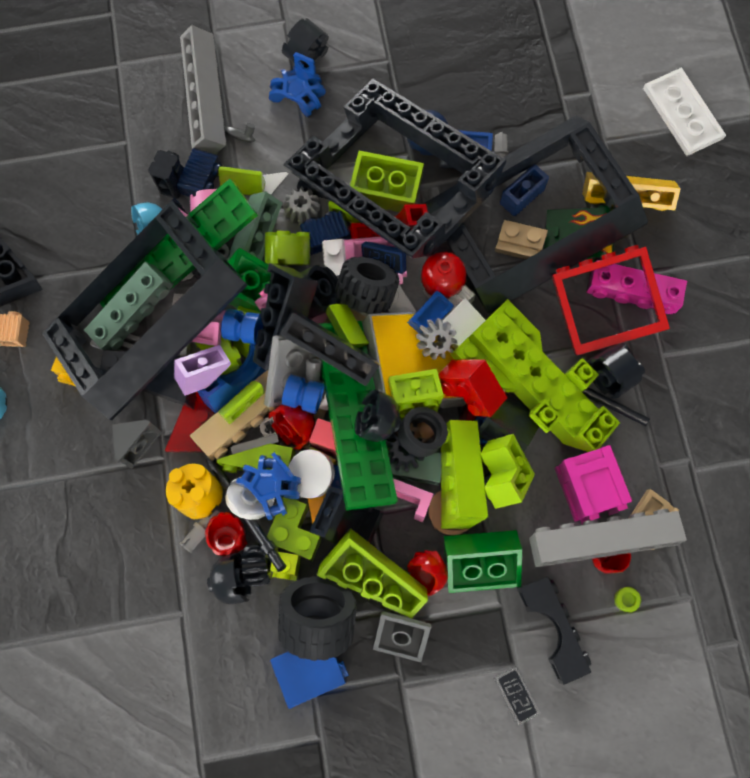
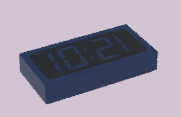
M368 241L361 244L362 257L379 260L390 266L396 273L403 274L407 271L406 254L398 248Z

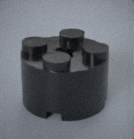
M306 18V21L301 19L288 33L287 36L290 40L288 44L283 43L282 54L295 63L294 53L297 52L313 59L316 64L315 60L319 56L323 58L329 49L326 45L329 36L308 18ZM300 60L305 68L309 67L306 62Z
M314 265L300 272L318 282L308 318L326 313L329 305L340 304L341 299L336 296L337 293L335 292L338 278L330 268Z
M625 343L609 346L588 361V364L599 374L593 381L594 385L604 395L607 393L613 395L612 399L619 398L639 384L642 380V375L645 374L644 366L637 362L631 354L630 348Z

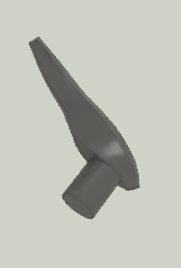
M247 123L245 131L224 125V131L233 138L245 142L255 141L253 137L254 124Z

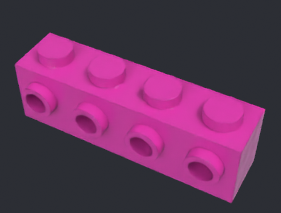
M613 264L591 271L587 293L592 294L596 298L615 299L618 303H632L643 309H654L643 270ZM654 273L665 313H676L683 306L687 281Z

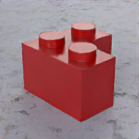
M452 359L438 374L443 394L448 397H463L468 405V410L474 416L491 417L507 399L505 392L486 360Z

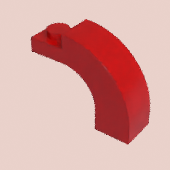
M407 204L394 217L412 230L425 212L428 213L426 204ZM351 223L349 227L351 239L380 237V235L363 223Z

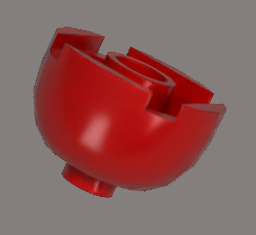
M438 252L428 257L422 266L420 280L425 291L430 296L439 291L449 299L462 291L465 286L467 272L463 261L458 256L450 252Z
M282 404L269 413V419L273 417L274 420L271 426L287 445L293 443L296 445L293 449L301 450L309 443L315 427L313 413L303 411L299 405L296 408H292Z

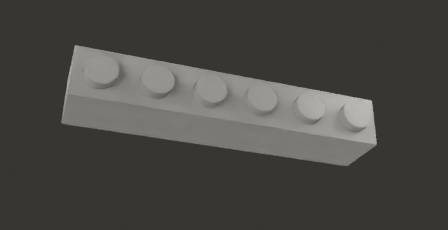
M191 25L180 36L192 149L195 148L215 155L226 146L214 36L210 32Z
M668 509L654 511V515L648 516L645 515V512L630 515L628 519L614 516L608 518L607 522L598 523L597 519L583 522L582 526L568 523L560 525V529L551 530L550 527H542L536 529V533L529 537L535 567L676 546L687 539L679 511L669 512Z

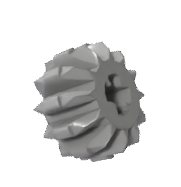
M301 186L299 192L292 189V195L286 194V201L283 202L282 206L285 210V217L290 218L292 224L299 221V225H301L307 219H317L320 204L318 203V196L313 195L311 189L304 192V188Z
M437 318L434 324L430 319L427 321V328L423 325L420 326L423 334L416 335V338L420 340L417 347L423 349L422 354L425 357L430 355L433 360H436L438 355H440L442 359H445L446 351L450 353L454 351L450 346L457 344V340L452 338L457 332L451 329V324L448 321L443 323L442 319ZM439 335L438 342L434 343L436 340L435 336Z

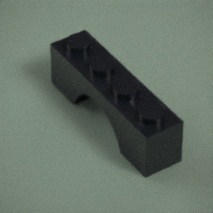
M548 576L517 588L527 612H538L545 615L553 622L557 630V647L548 660L558 682L565 685L592 673L589 668L592 665L587 652L585 650L582 651L578 644L580 636L574 626L571 627L567 620L569 612L565 604H560L556 596L559 591L555 582L549 580Z

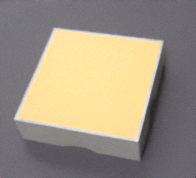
M416 312L368 314L362 322L364 335L369 342L367 345L368 355L377 359L380 365L373 375L375 390L386 393L391 397L388 383L389 376L437 369L439 374L453 359L448 351L445 352V359L438 355L437 359L433 360L430 355L425 357L422 354L423 349L417 347L420 340L416 338V335L419 333L407 323ZM439 335L435 336L436 340L434 343L438 342ZM444 394L439 409L463 407L466 405L463 397H448Z

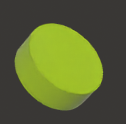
M623 587L615 593L614 602L621 611L634 612L640 607L641 596L636 589Z

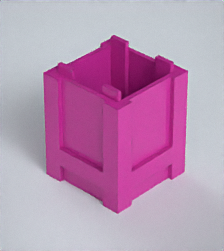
M610 445L565 459L559 466L554 468L574 522L581 521L583 525L585 521L600 518L599 514L608 512L609 516L616 514L619 511L628 509L627 503L632 502Z

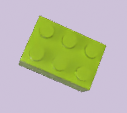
M359 150L350 186L381 208L400 212L404 205L417 203L424 163Z

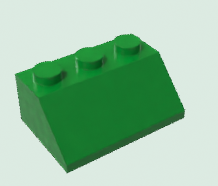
M238 248L228 262L248 286L230 305L236 308L240 306L261 312L255 301L261 297L259 293L265 289V283L270 284L271 272H267V263Z
M517 530L444 536V557L448 571V593L521 587L522 547Z

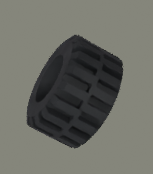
M352 257L347 259L342 265L335 289L336 296L341 299L343 304L358 312L366 314L385 313L392 306L400 282L399 276L395 270L379 260Z

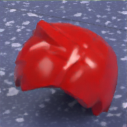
M221 512L210 519L205 530V537L208 546L217 556L224 557L238 553L247 546L246 531L237 516L230 512Z
M425 550L416 552L414 558L407 564V571L410 572L414 579L427 588L428 596L439 592L448 580L446 564L437 551Z

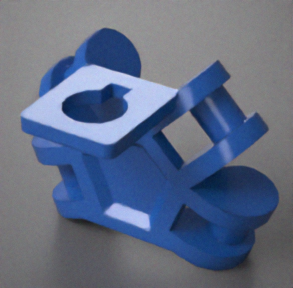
M295 52V66H293V70L286 71L282 69V78H274L270 81V88L272 90L269 92V100L280 102L286 97L297 102L302 113L309 117L311 111L314 109L318 110L321 107L318 98L325 95L326 91L324 86L321 85L320 75L316 74L314 60ZM300 60L306 62L309 67L305 68ZM306 95L310 100V102H308L307 104L302 99Z
M274 452L271 454L273 458H267L266 455L259 457L258 469L244 465L242 477L236 480L238 485L249 489L263 506L268 520L274 519L273 516L280 513L282 515L288 514L282 497L287 499L300 498V493L297 490L298 485L301 484V478L294 476L282 461L281 456H277ZM282 482L288 484V490H281ZM276 498L278 504L270 507L268 500Z

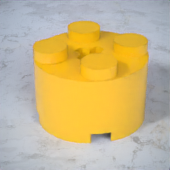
M187 464L170 472L166 486V497L169 504L191 519H203L213 513L211 511L216 505L219 506L221 503L223 488L217 478L204 466Z

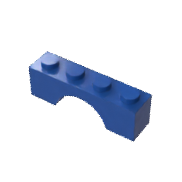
M249 345L248 356L239 369L227 375H220L207 388L197 391L204 404L215 414L251 381H255L267 371L253 362L256 345Z

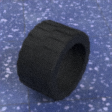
M318 576L306 577L292 582L281 593L279 601L278 638L284 649H287L292 655L312 661L328 660L344 653L351 646L354 638L357 608L354 593L348 587L345 589L337 585V582ZM308 616H323V617H326L327 619H311V618H307V617H308Z

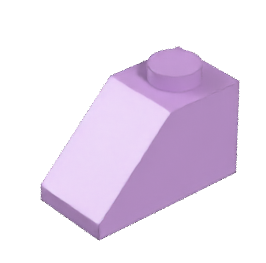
M217 345L176 359L174 378L184 395H188L207 388L231 365V362L222 347Z

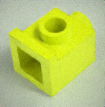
M278 552L286 564V568L278 572L271 563L270 571L273 572L272 577L297 581L301 557L295 554Z

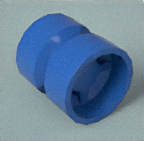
M227 309L221 325L222 338L231 341H239L241 339L243 343L256 345L258 330L263 327L260 314L247 312L244 315L240 310Z
M291 374L284 388L282 405L296 408L299 405L303 411L316 414L322 401L325 384L313 380L306 383L305 378Z

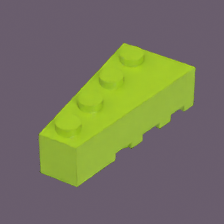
M449 420L446 423L448 430L447 439L441 446V529H470L488 518L478 422Z
M351 528L319 564L317 576L337 582V585L345 589L348 587L359 592L361 596L367 599L372 598L381 602L383 606L411 619L428 601L427 588Z

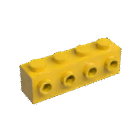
M586 172L582 192L585 201L592 204L605 203L603 200L604 189L592 172ZM627 176L639 194L643 208H653L659 211L676 209L681 188L675 181Z

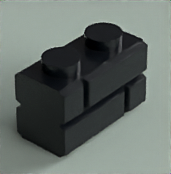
M158 150L154 157L155 162L151 163L148 172L160 194L179 199L181 193L177 187V182H179V178L184 170L179 160L180 157L173 151Z

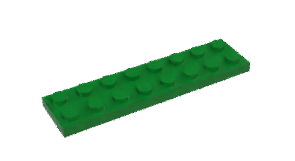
M230 178L189 213L199 226V232L215 250L222 247L258 216L238 186ZM167 234L100 304L104 308L144 262L156 266L174 284L172 288L196 268L170 235Z
M357 321L364 333L362 321ZM331 323L319 324L338 336ZM367 345L358 348L368 354ZM320 359L322 361L321 370L346 510L396 504L398 500L386 440L379 442L369 441L355 433L357 412H363L365 407L362 401L370 391L375 390L373 376L367 386Z

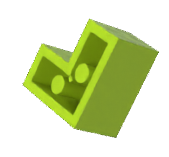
M514 434L487 441L481 452L482 461L491 472V476L484 487L487 498L491 500L495 509L522 503L535 473Z
M283 497L288 514L282 515L280 513L275 516L267 537L278 548L313 562L322 538L301 529L309 507L307 504L295 499Z

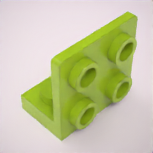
M437 369L389 376L388 378L392 398L399 406L401 420L411 409L417 407H428L436 412L438 411L444 394Z

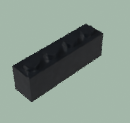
M292 309L280 329V335L367 386L380 366L377 359L295 309Z

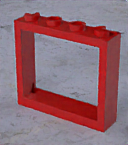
M638 245L625 248V253L616 256L615 252L602 255V260L593 263L592 259L579 262V267L571 270L569 266L556 269L557 274L552 275L575 356L670 329L646 247L639 249ZM639 257L658 322L581 344L562 280Z

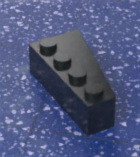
M0 237L1 307L43 289L32 273L29 272Z
M269 263L267 271L271 272L270 284L265 283L264 293L268 294L265 308H261L260 314L263 327L257 333L253 362L264 370H269L273 336L280 335V329L292 309L308 317L318 285L317 281L293 268Z
M103 350L100 369L108 371L126 352ZM176 356L142 391L194 409L196 392L184 395L174 378L175 360L185 357Z

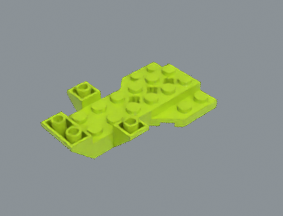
M508 299L450 354L454 360H486L505 392H513L530 409L529 416L545 433L551 431L565 445L586 452L597 450L620 424L605 406L598 409L582 393L599 374L583 358L564 374L543 353L540 331Z

